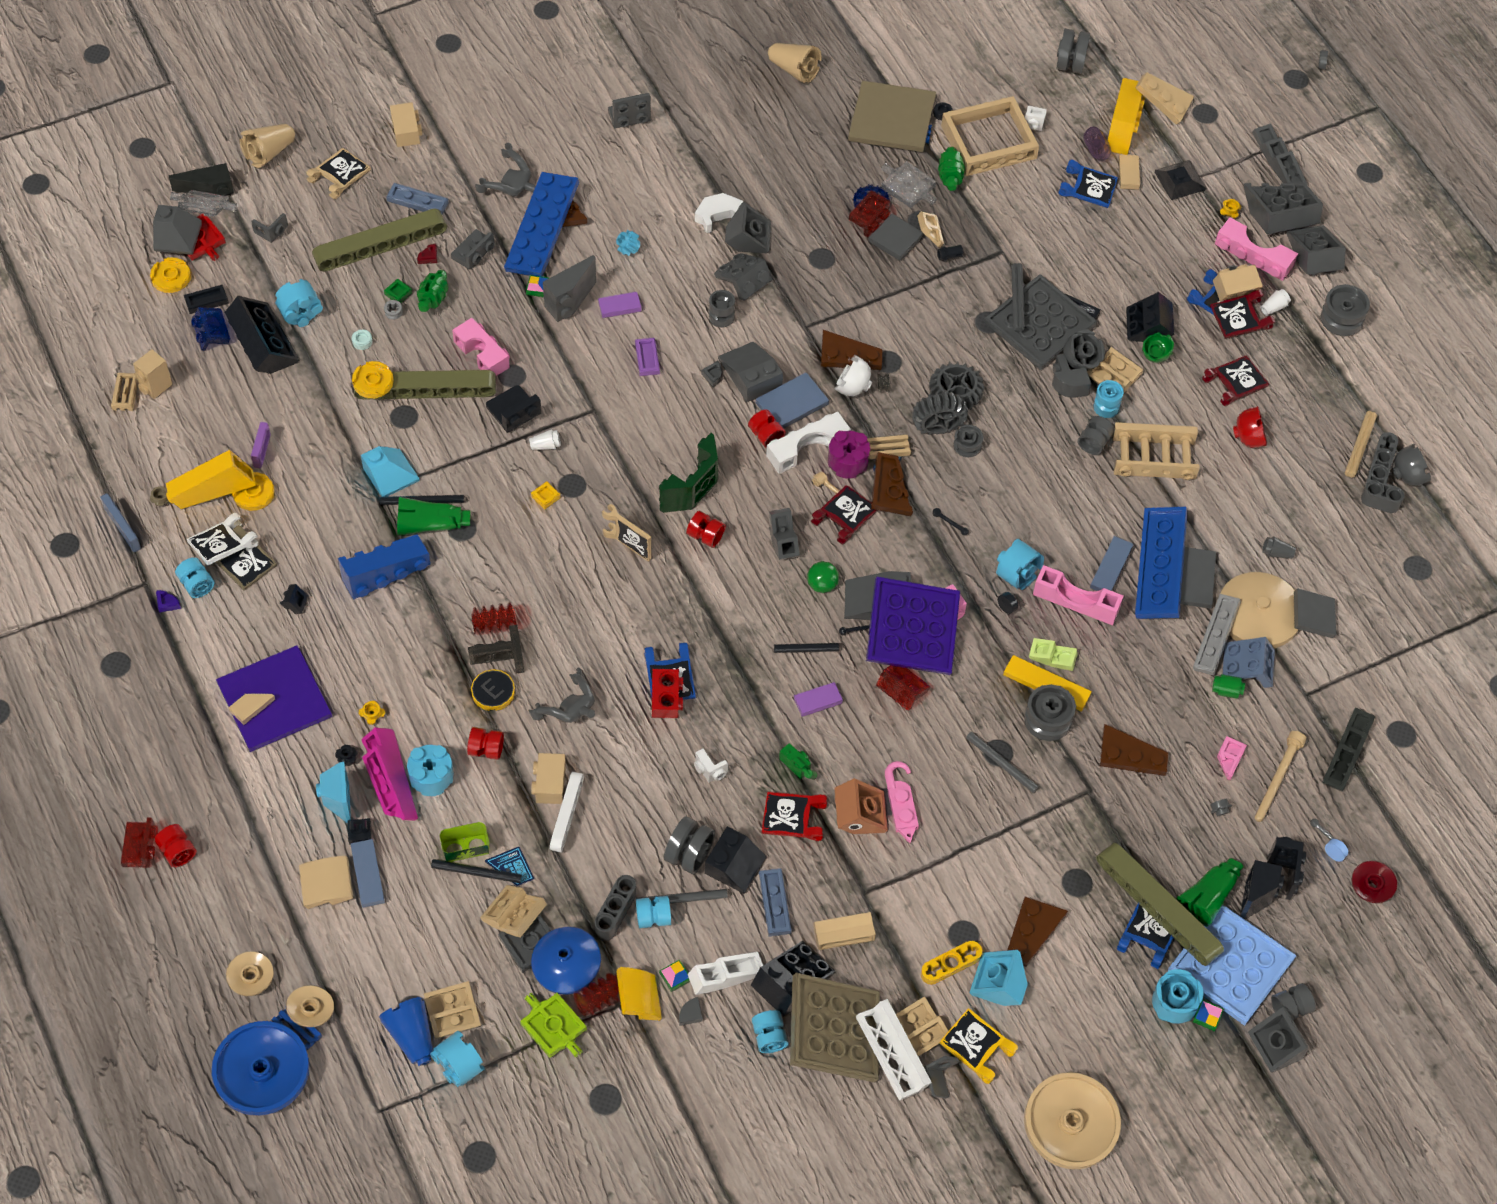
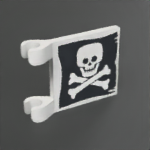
M237 513L231 514L224 522L187 539L188 544L207 565L244 548L258 546V541L255 539L257 534L255 532H248L242 539L233 532L232 529L236 526H242L239 521L240 516Z

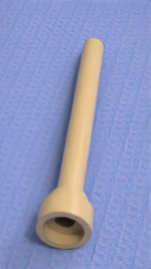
M1291 731L1287 738L1288 748L1255 815L1257 822L1263 821L1296 750L1302 748L1307 738L1301 732Z

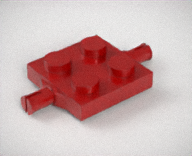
M203 213L197 216V218L202 220V226L193 255L187 254L191 261L204 254H208L212 261H215V258L217 260L219 255L214 249L226 243L225 237L208 216Z

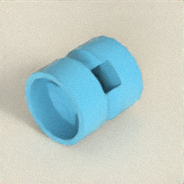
M1106 380L1099 384L1093 404L1094 411L1099 416L1111 418L1118 414L1124 394L1123 388L1118 382Z
M196 557L184 560L175 570L177 578L192 598H200L208 594L214 587L215 582L206 571L202 562Z
M668 896L655 897L653 901L649 898L636 899L639 928H649L654 923L658 926L671 925Z
M769 1010L759 1013L752 1018L754 1033L758 1035L756 1041L759 1052L765 1054L783 1050L789 1045L786 1031L782 1029L784 1022L780 1011Z

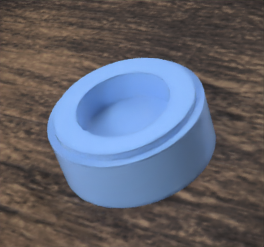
M1331 839L1325 845L1327 855L1335 861L1341 862L1348 855L1347 846L1338 839Z

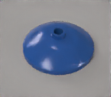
M575 927L557 928L545 934L536 944L531 958L532 970L539 984L546 990L563 995L577 993L588 987L598 975L601 967L600 949L595 939L582 929ZM561 953H568L566 957H560Z

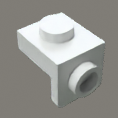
M1028 106L1025 119L1030 129L1042 131L1047 109Z
M704 749L695 752L694 766L699 774L702 773L708 783L714 780H721L728 773V763L726 760L714 765Z

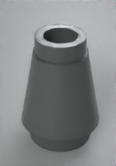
M1274 536L1272 538L1267 537L1262 548V553H1265L1268 557L1290 559L1294 557L1296 547Z

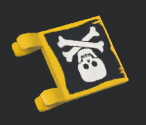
M969 1008L939 1042L973 1070L986 1084L991 1083L995 1073L983 1064L994 1051L1000 1047L1007 1056L1012 1057L1018 1049V1046L1013 1041L1005 1038Z

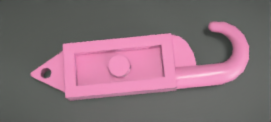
M895 761L891 762L885 769L888 797L896 833L899 832L908 843H911L915 830H918L919 827L911 788L906 782L895 781L893 771L896 768H903L907 774H910L911 771L907 764Z

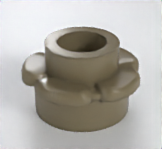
M163 486L155 487L151 491L150 501L155 503L156 506H163L169 503L166 497L167 489Z

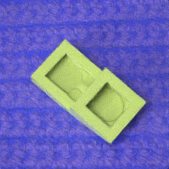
M1034 638L1029 658L1051 667L1073 671L1078 652L1077 648L1056 646L1055 641Z

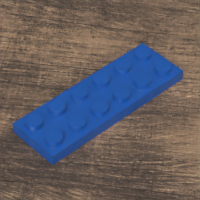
M541 172L504 265L506 272L543 277L579 185L577 177Z
M1186 506L1144 508L1135 609L1136 619L1179 618L1188 512Z

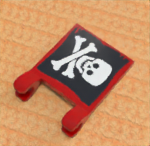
M767 792L762 834L802 837L821 841L823 839V829L817 826L808 828L811 806L818 809H826L827 796L822 794L808 796Z

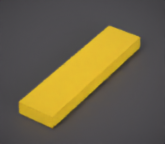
M1014 655L1003 673L1004 676L1034 690L1042 685L1052 684L1061 686L1074 697L1076 709L1081 712L1092 691Z

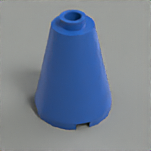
M416 997L399 1004V1007L393 1010L390 1008L379 1016L381 1023L412 1064H418L420 1067L432 1061L430 1053L434 1050L423 998Z

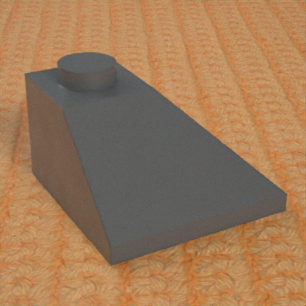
M743 202L726 226L725 243L738 252L768 253L771 221Z
M158 205L153 220L154 251L193 255L202 220L177 206Z

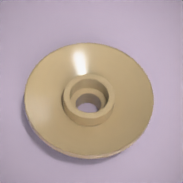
M245 952L236 956L230 962L226 971V980L229 987L235 993L242 996H255L265 991L271 984L274 975L273 966L265 955L258 952ZM251 974L255 975V978H254V979H251V980H248V979H247V977H248L249 975H251Z
M303 986L294 990L289 995L286 1010L290 1019L296 1024L304 1027H317L331 1018L334 1011V1002L326 990L317 986Z

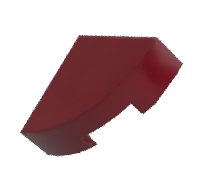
M430 244L420 252L417 257V263H438L437 244Z

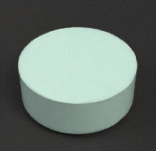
M357 330L353 333L352 344L356 349L366 350L372 345V335L369 331Z

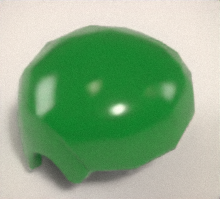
M1157 332L1144 340L1142 352L1146 359L1151 362H1164L1172 355L1174 342L1169 334L1162 335Z
M820 561L809 569L807 582L814 591L827 593L838 585L839 573L830 562Z

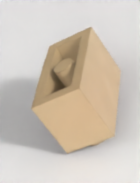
M413 102L390 105L397 147L420 144L419 136L423 134L421 124H417V121H420L418 109L414 110Z
M1244 264L1231 271L1230 269H1223L1213 279L1220 302L1248 295L1263 287L1255 265L1247 266V264Z
M153 349L133 363L134 375L139 382L138 388L143 394H148L155 399L173 385L166 360Z
M538 753V761L533 763V775H537L536 781H532L531 794L536 796V803L562 804L566 771L565 754Z

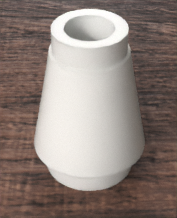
M1283 289L1276 290L1260 306L1262 313L1268 316L1288 307V303L1291 302L1290 296Z
M551 429L529 438L532 450L556 449V447L561 446L558 430L553 431Z

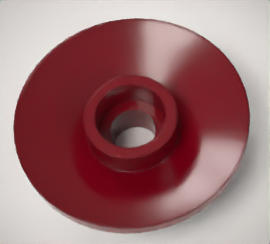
M1366 861L1359 864L1353 871L1351 878L1352 887L1363 900L1370 903H1384L1394 896L1397 890V879L1393 871L1385 864L1377 861ZM1369 883H1373L1376 888L1371 887Z

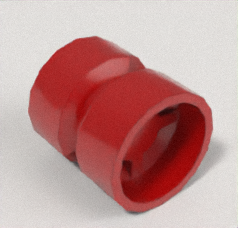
M767 409L757 412L748 422V427L755 436L758 435L759 441L765 448H767V444L786 435V431L779 422H776L775 417Z
M699 510L690 520L686 534L696 540L701 539L702 543L714 548L720 542L726 525L717 519L711 520L709 515Z
M472 727L468 739L467 754L481 757L484 754L488 759L499 760L503 750L504 732L491 730L487 733L486 729Z
M179 824L165 827L155 837V843L164 853V857L171 867H180L187 864L197 853L192 842L186 840L187 834Z

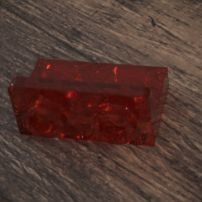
M871 190L849 214L848 219L864 228V236L868 237L879 227L882 220L885 221L889 217L891 212L889 210L890 201Z
M892 665L882 671L876 684L880 690L908 711L912 709L915 701L925 695L930 689V685L908 668Z
M147 817L146 822L126 823L121 857L122 867L150 868L151 859L155 858L153 841L158 834V826L154 824L152 817Z

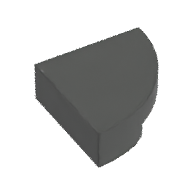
M719 361L701 370V374L712 387H715L721 380L722 370Z
M695 997L686 1002L679 1014V1026L702 1022L703 1018L698 997Z

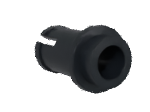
M962 245L946 248L941 246L940 249H937L938 259L946 262L947 259L963 257L964 253Z

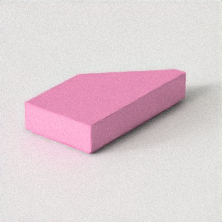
M1226 736L1217 758L1226 778L1231 780L1247 745Z

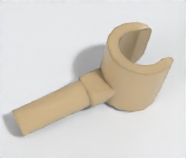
M818 472L813 476L812 482L815 486L819 487L824 484L835 494L840 491L828 481L824 472Z

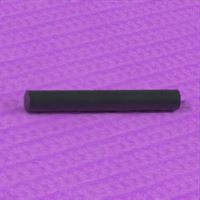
M839 643L774 644V653L839 651Z

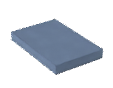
M806 372L758 397L756 404L761 410H769L775 417L776 422H779L784 429L829 405V399Z

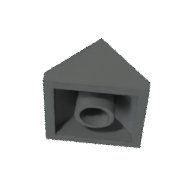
M1285 1007L1280 1008L1248 1031L1271 1073L1302 1060L1309 1049Z

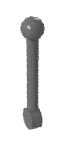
M1317 819L1310 821V825L1319 829L1328 839H1335L1319 824Z

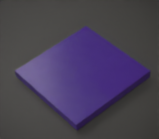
M876 577L866 661L951 675L960 591Z
M298 645L216 679L228 707L245 694H273L275 697L272 703L245 725L232 714L249 752L332 717Z

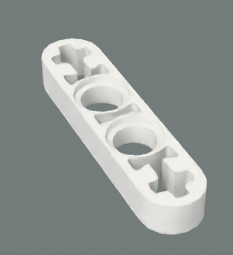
M572 771L550 843V850L560 853L563 851L583 784L584 774Z

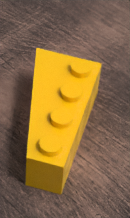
M1127 78L1122 79L1105 151L1128 155L1133 132L1137 133L1145 96L1136 89L1139 81Z

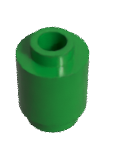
M1224 674L1220 676L1215 675L1212 692L1217 693L1219 696L1238 699L1239 695L1243 696L1245 683L1242 682L1241 677Z

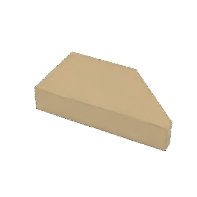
M921 211L917 215L921 231L933 243L941 247L944 241L937 215Z
M245 694L228 708L245 725L272 703L275 697L273 694Z

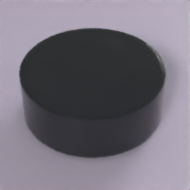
M945 102L937 103L934 106L933 115L936 119L942 121L943 113L953 111V108Z
M1004 592L998 596V604L1005 613L1011 614L1018 609V602L1011 593Z

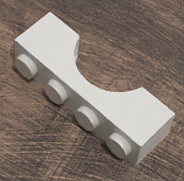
M839 412L828 414L819 421L811 422L802 429L792 431L787 436L771 441L767 444L766 457L778 474H781L797 466L798 452L804 446L817 443L829 447V443L836 432L840 430L851 431V429Z

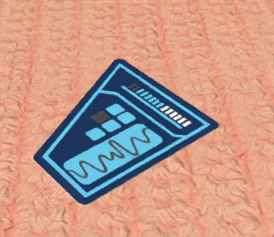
M520 847L485 860L495 870L522 874L521 883L512 882L516 886L534 880Z

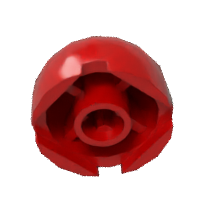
M1259 407L1249 408L1241 412L1237 417V426H1233L1235 438H1240L1242 444L1246 447L1258 448L1267 446Z

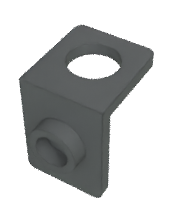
M284 213L269 227L255 219L251 221L254 233L270 243L282 235L288 227L287 216Z
M943 1056L924 1066L932 1082L929 1087L933 1097L944 1099L949 1097L943 1071L959 1063L958 1058Z

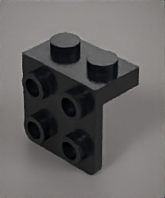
M515 385L486 402V408L507 433L542 414L540 398L536 394L529 397L519 385Z
M1276 837L1268 854L1267 863L1289 868L1285 899L1291 900L1293 894H1297L1299 885H1302L1304 872L1300 871L1301 865H1304L1306 860V851H1303L1304 842L1294 841L1289 837Z

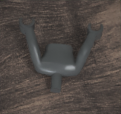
M511 143L505 144V149H501V154L504 158L511 157L517 163L520 170L509 169L503 176L501 183L489 182L485 178H480L479 183L481 185L475 184L478 193H484L487 191V188L514 197L518 196L524 189L534 192L536 185L529 183L532 173L524 159L512 149Z
M580 667L576 669V674H570L569 676L574 684L579 685L584 695H569L560 704V709L552 706H540L539 703H536V709L528 710L533 720H539L544 714H547L564 722L572 723L583 715L588 718L595 716V711L590 709L595 702L594 695Z

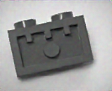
M475 229L451 253V259L470 270L481 261L487 252L492 251L495 245L494 234L489 232L485 235Z

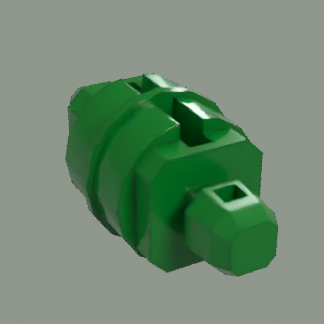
M953 146L948 147L941 154L938 166L940 179L943 181V185L947 186V189L950 191L956 190L958 185L962 183L965 172L963 157Z
M445 270L429 273L424 281L421 282L417 291L418 307L421 312H427L430 308L436 309L446 297L449 287Z

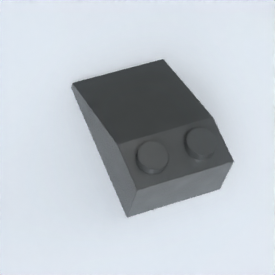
M1324 225L1287 230V236L1292 249L1298 253V264L1306 274L1333 273L1345 268L1346 247Z
M592 255L543 281L544 307L557 322L567 319L574 314L596 284V257Z
M754 341L718 356L722 366L746 402L752 401L783 385L782 370L774 358Z
M887 571L845 580L844 619H871L876 577L911 582V572Z

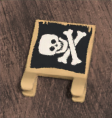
M342 148L316 168L309 169L306 172L309 176L307 181L315 183L320 175L324 176L334 183L329 187V191L332 192L329 196L337 199L343 190L369 172L371 167Z
M609 504L608 510L612 512L606 513L603 510L602 516L606 520L615 521L616 525L610 522L608 527L612 531L603 529V535L606 538L617 539L649 562L651 560V536L619 515L615 506Z

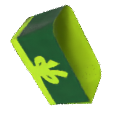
M482 822L448 828L440 832L441 846L447 862L489 854L486 826ZM474 839H480L485 844L469 848V843ZM451 844H459L462 847V850L446 852L447 847Z

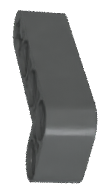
M1390 432L1383 433L1376 445L1361 495V501L1368 507L1387 513H1396L1402 504L1405 494L1401 488L1387 484L1398 445L1397 436Z

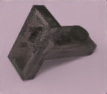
M518 625L509 626L510 641H497L492 644H476L468 647L470 665L514 659L516 674L524 673Z

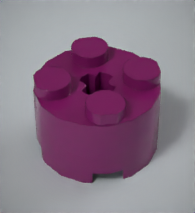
M841 430L834 434L829 443L828 466L836 472L838 477L845 479L856 478L858 474L866 471L870 456V444L867 436L864 433Z

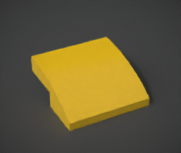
M618 968L616 973L622 1014L638 1015L639 1019L660 1021L662 1017L656 976L640 969Z

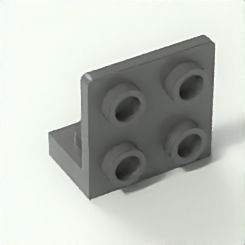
M650 93L615 99L612 101L613 106L608 107V113L614 129L651 121Z

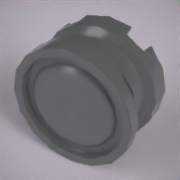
M973 425L960 426V429L955 432L953 442L956 453L963 457H974L979 454L983 443L982 431Z

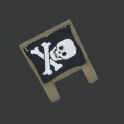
M240 525L233 529V532L240 539L247 534ZM259 545L254 548H244L215 562L243 591L277 566V563Z

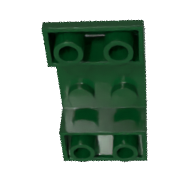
M710 433L706 438H702L698 443V470L694 474H690L686 481L672 474L668 479H664L659 486V501L662 513L692 510L718 482V455L713 433Z

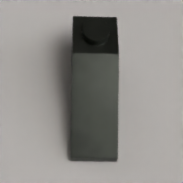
M227 163L168 175L172 191L209 197L225 196L234 193Z

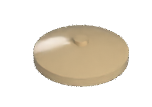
M1263 572L1244 573L1231 579L1223 587L1220 594L1239 598L1241 603L1229 636L1235 641L1266 637L1273 648L1281 647L1291 641L1299 631V629L1294 628L1295 590L1283 579Z
M1060 1073L1045 1079L1032 1092L1025 1107L1024 1125L1030 1143L1048 1162L1066 1169H1084L1098 1164L1113 1150L1120 1135L1121 1117L1115 1099L1097 1080L1079 1073Z

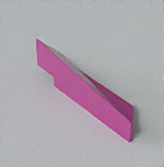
M375 727L361 739L368 751L362 759L384 814L401 818V820L415 821L418 819L395 733L392 729Z

